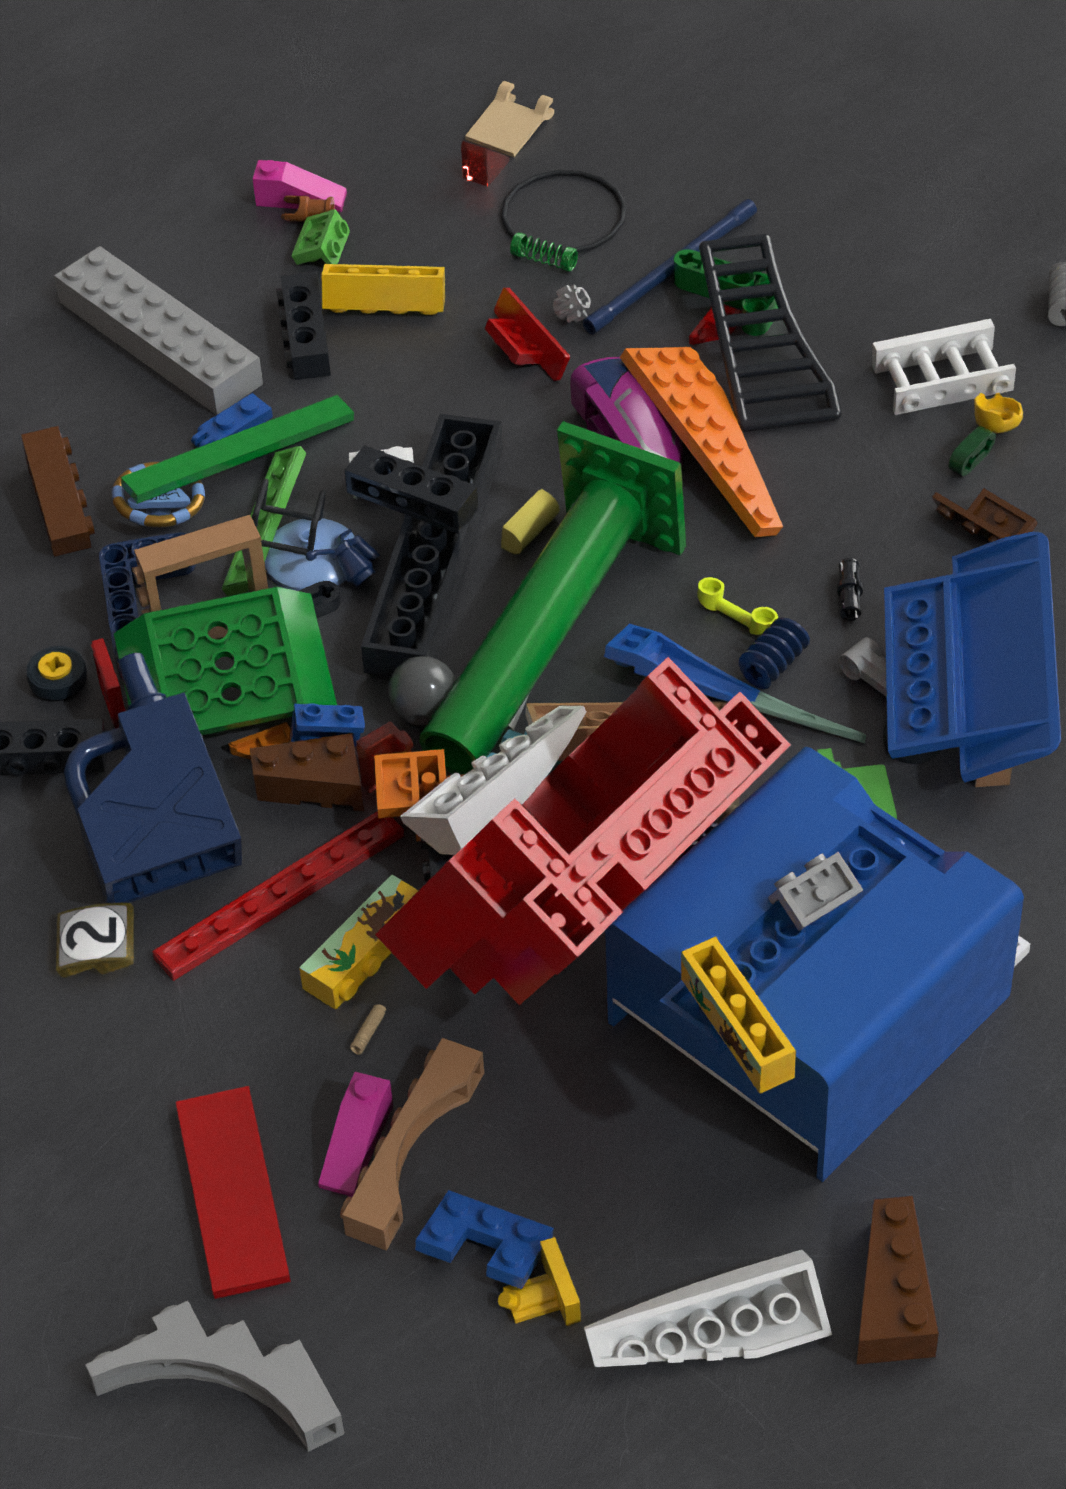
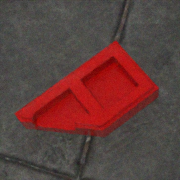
M724 305L726 315L742 313L740 310ZM712 307L689 335V344L695 345L719 340ZM729 327L730 335L736 327Z

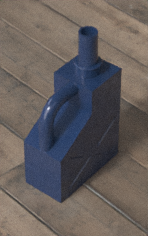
M141 653L128 654L117 663L131 701L127 711L118 713L119 728L94 735L79 743L69 754L64 769L66 788L80 823L81 836L107 906L124 905L242 865L241 836L185 692L166 697L163 693H158L145 658ZM123 748L126 755L124 759L91 793L85 775L87 765L91 760L100 755Z

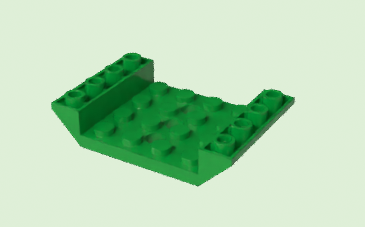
M273 587L144 613L114 633L119 660L128 654H143L158 693H163L166 697L185 692L201 735L292 717L294 704L337 705L310 593ZM217 626L227 630L226 636L219 640H215L208 635L209 631ZM221 657H229L234 661V665L228 670L218 669L215 663ZM125 687V691H126V695H127V700H128V705H130V704H131V701H130V698H129L127 689H126V687ZM234 687L240 690L241 695L237 700L228 701L222 697V693L227 688Z

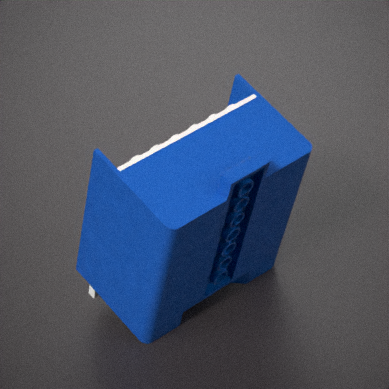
M804 747L622 910L623 913L605 930L608 1023L614 1027L629 1013L818 1153L817 1179L823 1182L1010 996L1014 967L1030 950V943L1019 936L1024 896L1018 885L969 852H945L877 807L856 777L812 748ZM839 852L863 888V891L798 931L780 901L778 900L772 904L768 899L777 890L774 883L791 872H794L796 877L807 871L804 865L822 853L827 859ZM715 936L796 1050L795 1078L761 1094L681 980V952Z

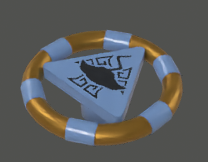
M159 462L138 464L127 469L116 479L111 490L112 503L123 517L130 520V522L142 526L169 527L181 524L196 515L205 500L204 485L201 480L189 484L192 488L191 502L190 498L180 488H177L138 504L130 497L127 504L125 502L124 488L121 486V477ZM171 508L181 509L171 513ZM146 509V513L138 510Z

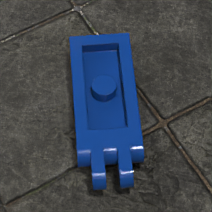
M251 393L200 425L197 433L193 435L191 442L196 447H201L262 424L273 418L272 408Z

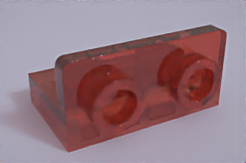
M391 721L356 741L362 786L369 793L376 790L374 755L411 752L413 748L410 736L404 730L399 731Z

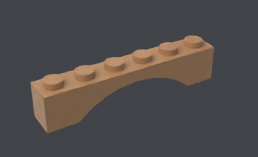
M445 1038L441 1039L436 1050L432 1049L429 1051L425 1059L424 1071L419 1079L415 1078L412 1081L408 1090V1099L403 1108L398 1107L395 1111L387 1137L382 1136L378 1141L374 1160L370 1167L365 1166L361 1171L357 1184L358 1188L353 1197L348 1196L343 1203L340 1217L343 1218L345 1235L387 1251L403 1222L399 1181L402 1166L408 1152L420 1134L436 1119L451 1109L469 1102L484 1075L483 1052Z

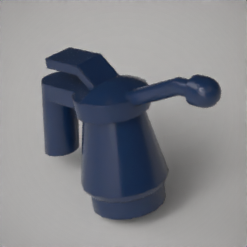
M351 529L343 532L335 539L333 549L310 550L306 553L308 561H313L317 555H329L333 560H337L347 581L356 588L363 585L376 573L372 567V562L380 557V554L360 535L344 540L352 532Z

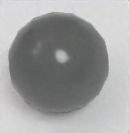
M420 656L410 658L399 665L392 674L388 684L390 704L401 719L413 725L426 726L456 682V678L445 663L433 657Z

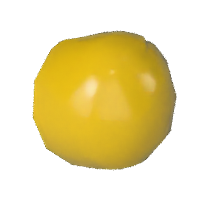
M980 393L974 399L976 423L995 434L1013 430L1018 427L1023 419L1021 403L1013 398L1002 397L1000 393H996L993 398L986 399L985 395Z

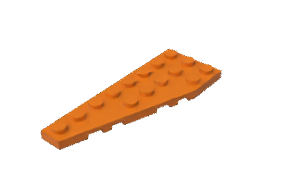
M691 347L625 348L620 356L622 362L753 536H776L783 527L728 398L723 388L717 382L715 375L700 360L699 354Z

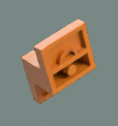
M444 749L374 755L378 818L401 816L451 776H446ZM416 834V841H421L420 836Z

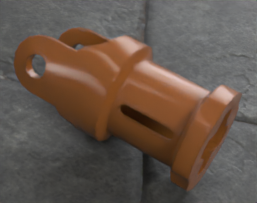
M284 196L283 200L285 202L299 204V208L294 214H282L281 218L285 221L305 222L306 217L334 210V198L310 199L309 196Z

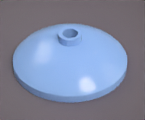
M322 518L317 524L314 550L333 549L335 539L347 531L348 528L338 522ZM299 519L282 526L276 531L272 542L307 549L312 521ZM351 532L344 540L352 539L355 536ZM270 548L265 560V569L269 578L280 587L299 591L321 581H331L338 586L347 580L337 560H333L329 555H317L316 559L308 561L306 555Z

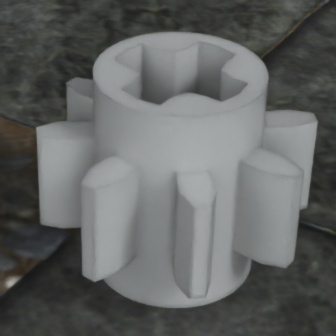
M575 284L570 287L566 285L556 291L558 298L554 299L553 309L561 320H567L568 323L573 321L577 323L588 316L585 310L590 308L591 301L588 293L582 287H576Z

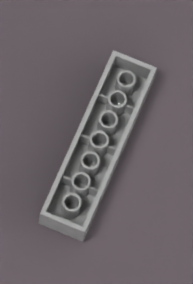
M101 246L54 275L59 303L215 415H218L263 385L260 358Z

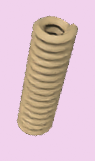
M377 1004L373 1006L372 1011H370L367 1019L358 1031L359 1033H357V1036L350 1045L351 1050L355 1054H362L366 1048L365 1046L371 1040L370 1038L374 1034L375 1029H377L380 1021H382L386 1011L383 1005Z

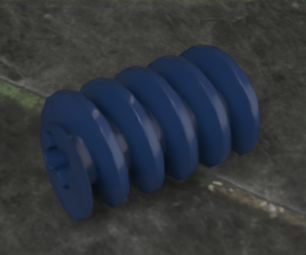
M781 617L775 619L770 627L763 632V635H760L755 643L751 644L747 651L740 656L739 667L745 679L758 689H768L772 684L771 682L776 681L779 674L787 669V665H791L795 657L802 653V649L808 647L810 644L808 633L800 624L789 618Z

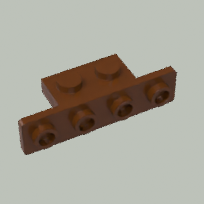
M983 488L968 510H965L937 492L932 496L937 505L936 511L942 517L949 521H952L953 518L962 522L961 526L967 532L976 537L980 533L988 538V543L1004 537L1032 532L1038 524L1035 518Z

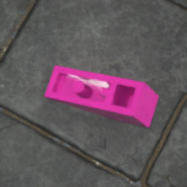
M258 160L253 175L256 206L298 209L299 204L285 202L283 200L284 196H309L310 199L333 197L335 209L338 212H342L347 194L345 187L293 164L273 160Z
M354 1072L341 1102L319 1179V1188L353 1197L358 1188L357 1184L360 1173L365 1166H368L393 1107L390 1080Z

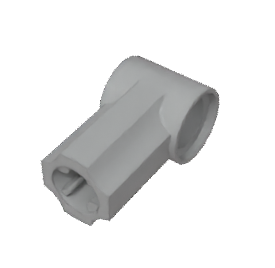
M865 637L839 656V666L848 678L855 681L862 678L887 697L886 658L883 657L878 644L874 640Z

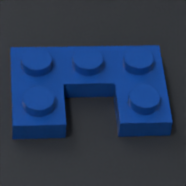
M448 1190L416 1238L415 1250L451 1263L466 1238L497 1250L487 1264L486 1276L522 1289L541 1259L540 1241L553 1238L554 1228Z

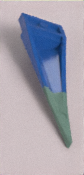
M629 623L606 645L604 658L614 660L617 665L623 667L634 666V673L646 678L669 657L705 696L729 702L736 694L741 692L759 712L865 744L866 735L864 733L821 718L772 697L709 664L660 632Z

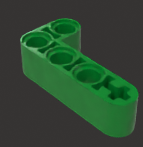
M690 249L678 251L674 256V284L682 290L710 299L700 252ZM713 257V258H714L715 265L731 263V262H728V261H725V260H722V259ZM761 272L718 277L720 290L770 284L767 274ZM774 296L723 302L724 304L742 309V313L778 309ZM773 322L744 325L742 330L748 335L759 336L767 332Z

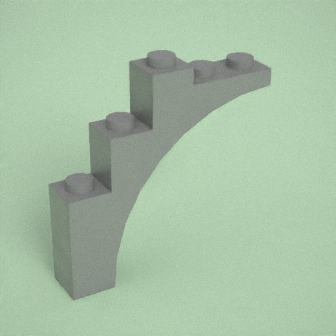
M188 1300L179 1305L168 1306L158 1315L152 1317L155 1328L154 1332L139 1335L129 1344L112 1352L101 1353L93 1361L85 1364L91 1385L97 1396L125 1385L155 1379L189 1378L222 1384L244 1392L268 1406L294 1430L308 1452L344 1435L341 1414L300 1339L291 1344H282L263 1357L244 1320L234 1325L222 1326L213 1335L207 1337Z

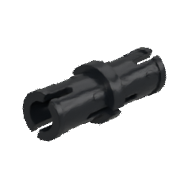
M845 558L842 560V563L839 562L840 581L837 584V594L841 602L840 616L848 621L856 620L858 616H861L860 597L863 594V584L859 579L860 563L854 558Z

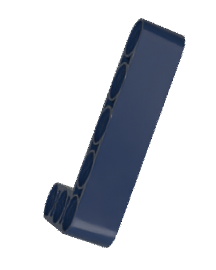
M171 533L111 543L104 546L99 552L113 653L117 672L122 680L123 678L117 665L119 657L114 633L139 617L134 587L136 580L132 568L137 567L134 550L185 535L186 533ZM196 564L156 576L155 579L160 580L187 575L194 571Z

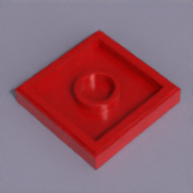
M101 638L91 641V649L99 685L115 729L119 728L118 713L124 712L125 707L119 681L105 642Z

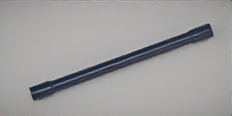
M745 199L730 210L724 218L679 251L690 249L700 252L699 244L702 241L720 239L732 229L739 227L757 213L755 203L750 199ZM675 254L608 304L601 306L586 317L582 322L584 329L591 335L596 334L612 322L618 314L674 273Z

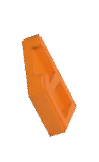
M285 722L228 743L230 753L251 760L250 748L291 742V729L288 723Z

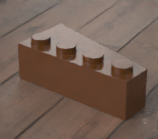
M59 426L21 434L28 471L32 478L41 514L44 516V524L54 557L92 548L90 535L95 534L91 516H84L83 508H87L83 489L77 490L75 482L80 481L76 463L69 464L67 456L72 455L68 436H61Z
M913 1196L874 1199L857 1364L936 1357L939 1333Z

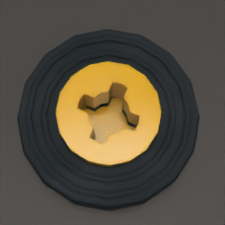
M51 646L40 650L30 659L27 665L28 684L33 693L43 699L63 700L74 696L83 688L87 680L85 661L79 652L70 647Z

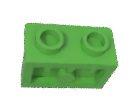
M336 209L306 217L291 255L296 264L315 262L320 258L326 264H338L350 233L347 222L341 218Z

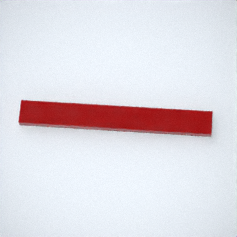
M378 811L153 950L154 960L175 981L404 837V829L392 817L378 818Z

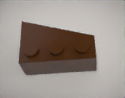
M352 733L250 748L258 801L300 805L301 801L321 803V807L332 808L333 804L353 806V811L364 812Z

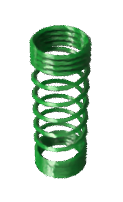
M517 232L511 240V254L521 258L526 256L528 260L533 258L535 262L541 261L542 264L548 262L549 266L555 265L557 268H562V270L569 272L575 268L578 260L577 249L566 247L561 257L560 266H558L557 262L562 253V245L560 244L555 252L554 263L550 264L549 260L555 249V244L552 242L548 248L547 261L543 262L542 258L548 245L547 240L542 243L540 258L536 260L535 255L540 246L539 238L534 242L532 257L527 255L532 247V236L527 238L526 234ZM530 238H531L530 246H529V248H528V250H527L528 243H529V240H530Z

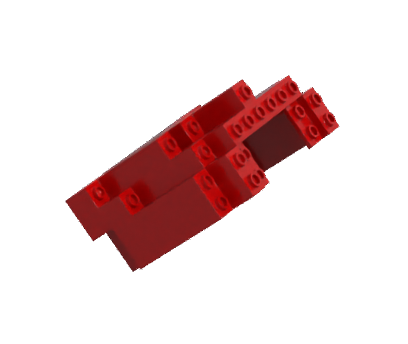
M667 657L585 741L540 783L522 805L514 798L473 839L458 851L375 936L425 989L450 968L474 995L494 978L520 1005L555 974L558 975L579 957L623 913L622 910L644 892L791 744L741 692L736 694L722 709L718 710L678 666Z

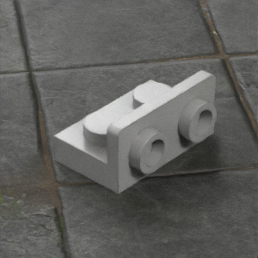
M839 852L827 859L822 853L804 865L807 871L796 877L794 872H791L774 883L777 890L768 899L772 904L778 900L780 901L798 931L863 891V888Z

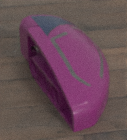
M606 357L593 360L578 366L573 371L570 378L571 404L586 422L588 430L681 463L682 469L683 441L620 357Z

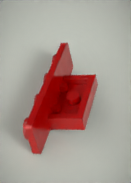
M504 287L494 308V313L499 319H488L484 329L493 338V341L508 355L511 362L521 366L525 364H540L554 381H560L570 360V355L510 288Z

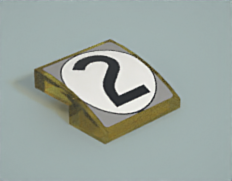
M131 903L95 904L57 913L56 971L63 978L92 968H96L103 975L134 964V907Z

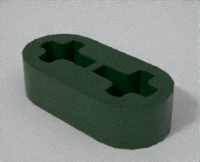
M978 426L954 450L949 460V469L962 476L968 475L989 454L995 443L996 434L982 426Z

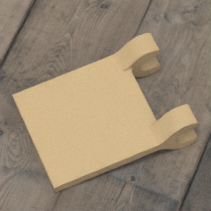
M503 81L498 88L495 99L465 135V138L470 142L515 158L544 120L551 119L554 115V109L549 107L553 102V98L542 95L537 101L535 110L514 103L516 95L510 93L514 89V84Z

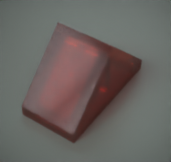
M462 141L463 179L488 187L508 164L510 157Z

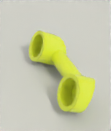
M704 578L698 583L697 596L700 603L706 609L722 612L750 628L749 632L751 634H763L773 621L778 619L777 612L769 607H758L751 614L723 598L724 584L717 578Z

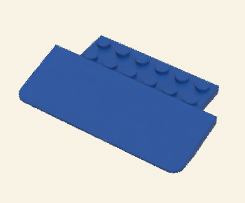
M1029 532L1004 537L952 556L953 574L884 588L888 752L892 759L959 747L960 773L964 783L1048 756L1059 746L1061 742L1050 550L1048 538L1040 532Z

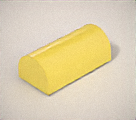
M538 490L503 526L501 548L513 554H519L559 514L560 508L556 499L545 490Z

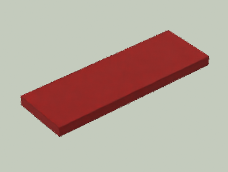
M249 1086L176 1101L214 1299L291 1282Z

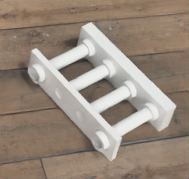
M986 319L874 342L871 366L875 374L890 371L897 386L894 389V414L898 415L975 399L980 393L990 396L996 393L1013 391L1016 372L1015 365L1010 364L999 367L991 352L995 330L992 320ZM978 353L986 370L969 373L961 356ZM949 359L957 376L940 379L932 362ZM919 365L927 382L910 385L902 368Z

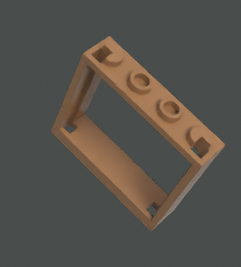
M251 515L135 549L137 567L132 568L136 583L141 584V587L136 588L139 602L142 607L146 608L141 611V615L161 610L156 576L240 550L243 552L249 592L268 589L261 537ZM217 626L212 628L208 635L215 640H219L226 636L227 630Z

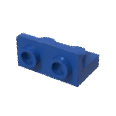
M314 703L294 704L290 741L295 742L352 733L354 746H359L360 734L364 733L365 729L362 706L318 705Z

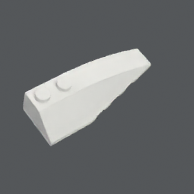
M559 706L527 726L525 728L527 735L509 738L499 744L501 752L488 758L481 756L471 762L474 769L462 777L459 773H454L400 816L403 823L440 854L455 855L514 798L522 805L532 795L552 770L571 741L586 714L585 707Z
M802 1249L693 1283L584 1327L595 1367L643 1365L647 1362L658 1361L678 1363L694 1359L714 1361L729 1357L759 1358L832 1335L813 1261Z

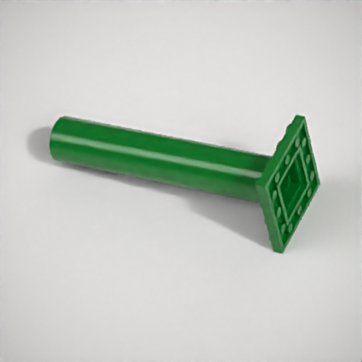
M565 421L561 423L557 429L566 516L420 735L419 743L423 751L444 749L446 771L452 774H466L474 769L471 762L481 756L487 758L629 538L681 556L686 548L681 463Z

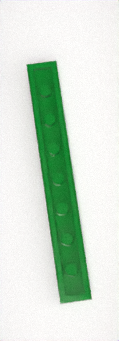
M338 395L122 476L121 486L138 504L354 421V411Z

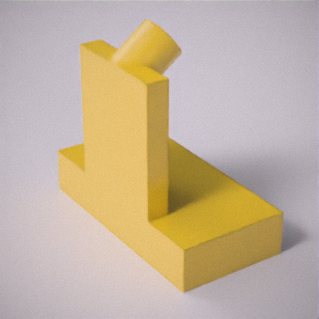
M553 1237L540 1241L541 1262L546 1274L528 1279L522 1289L511 1285L503 1287V1292L498 1297V1304L511 1311L515 1324L558 1310L561 1311L566 1326L581 1322L580 1300L556 1238Z

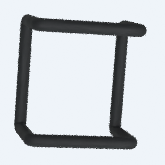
M266 478L263 479L252 514V520L256 528L258 526L260 509L276 514L311 520L312 522L307 549L261 539L262 546L306 555L310 550H314L317 524L323 517L326 492L324 490L319 492L314 514L266 505L269 481Z

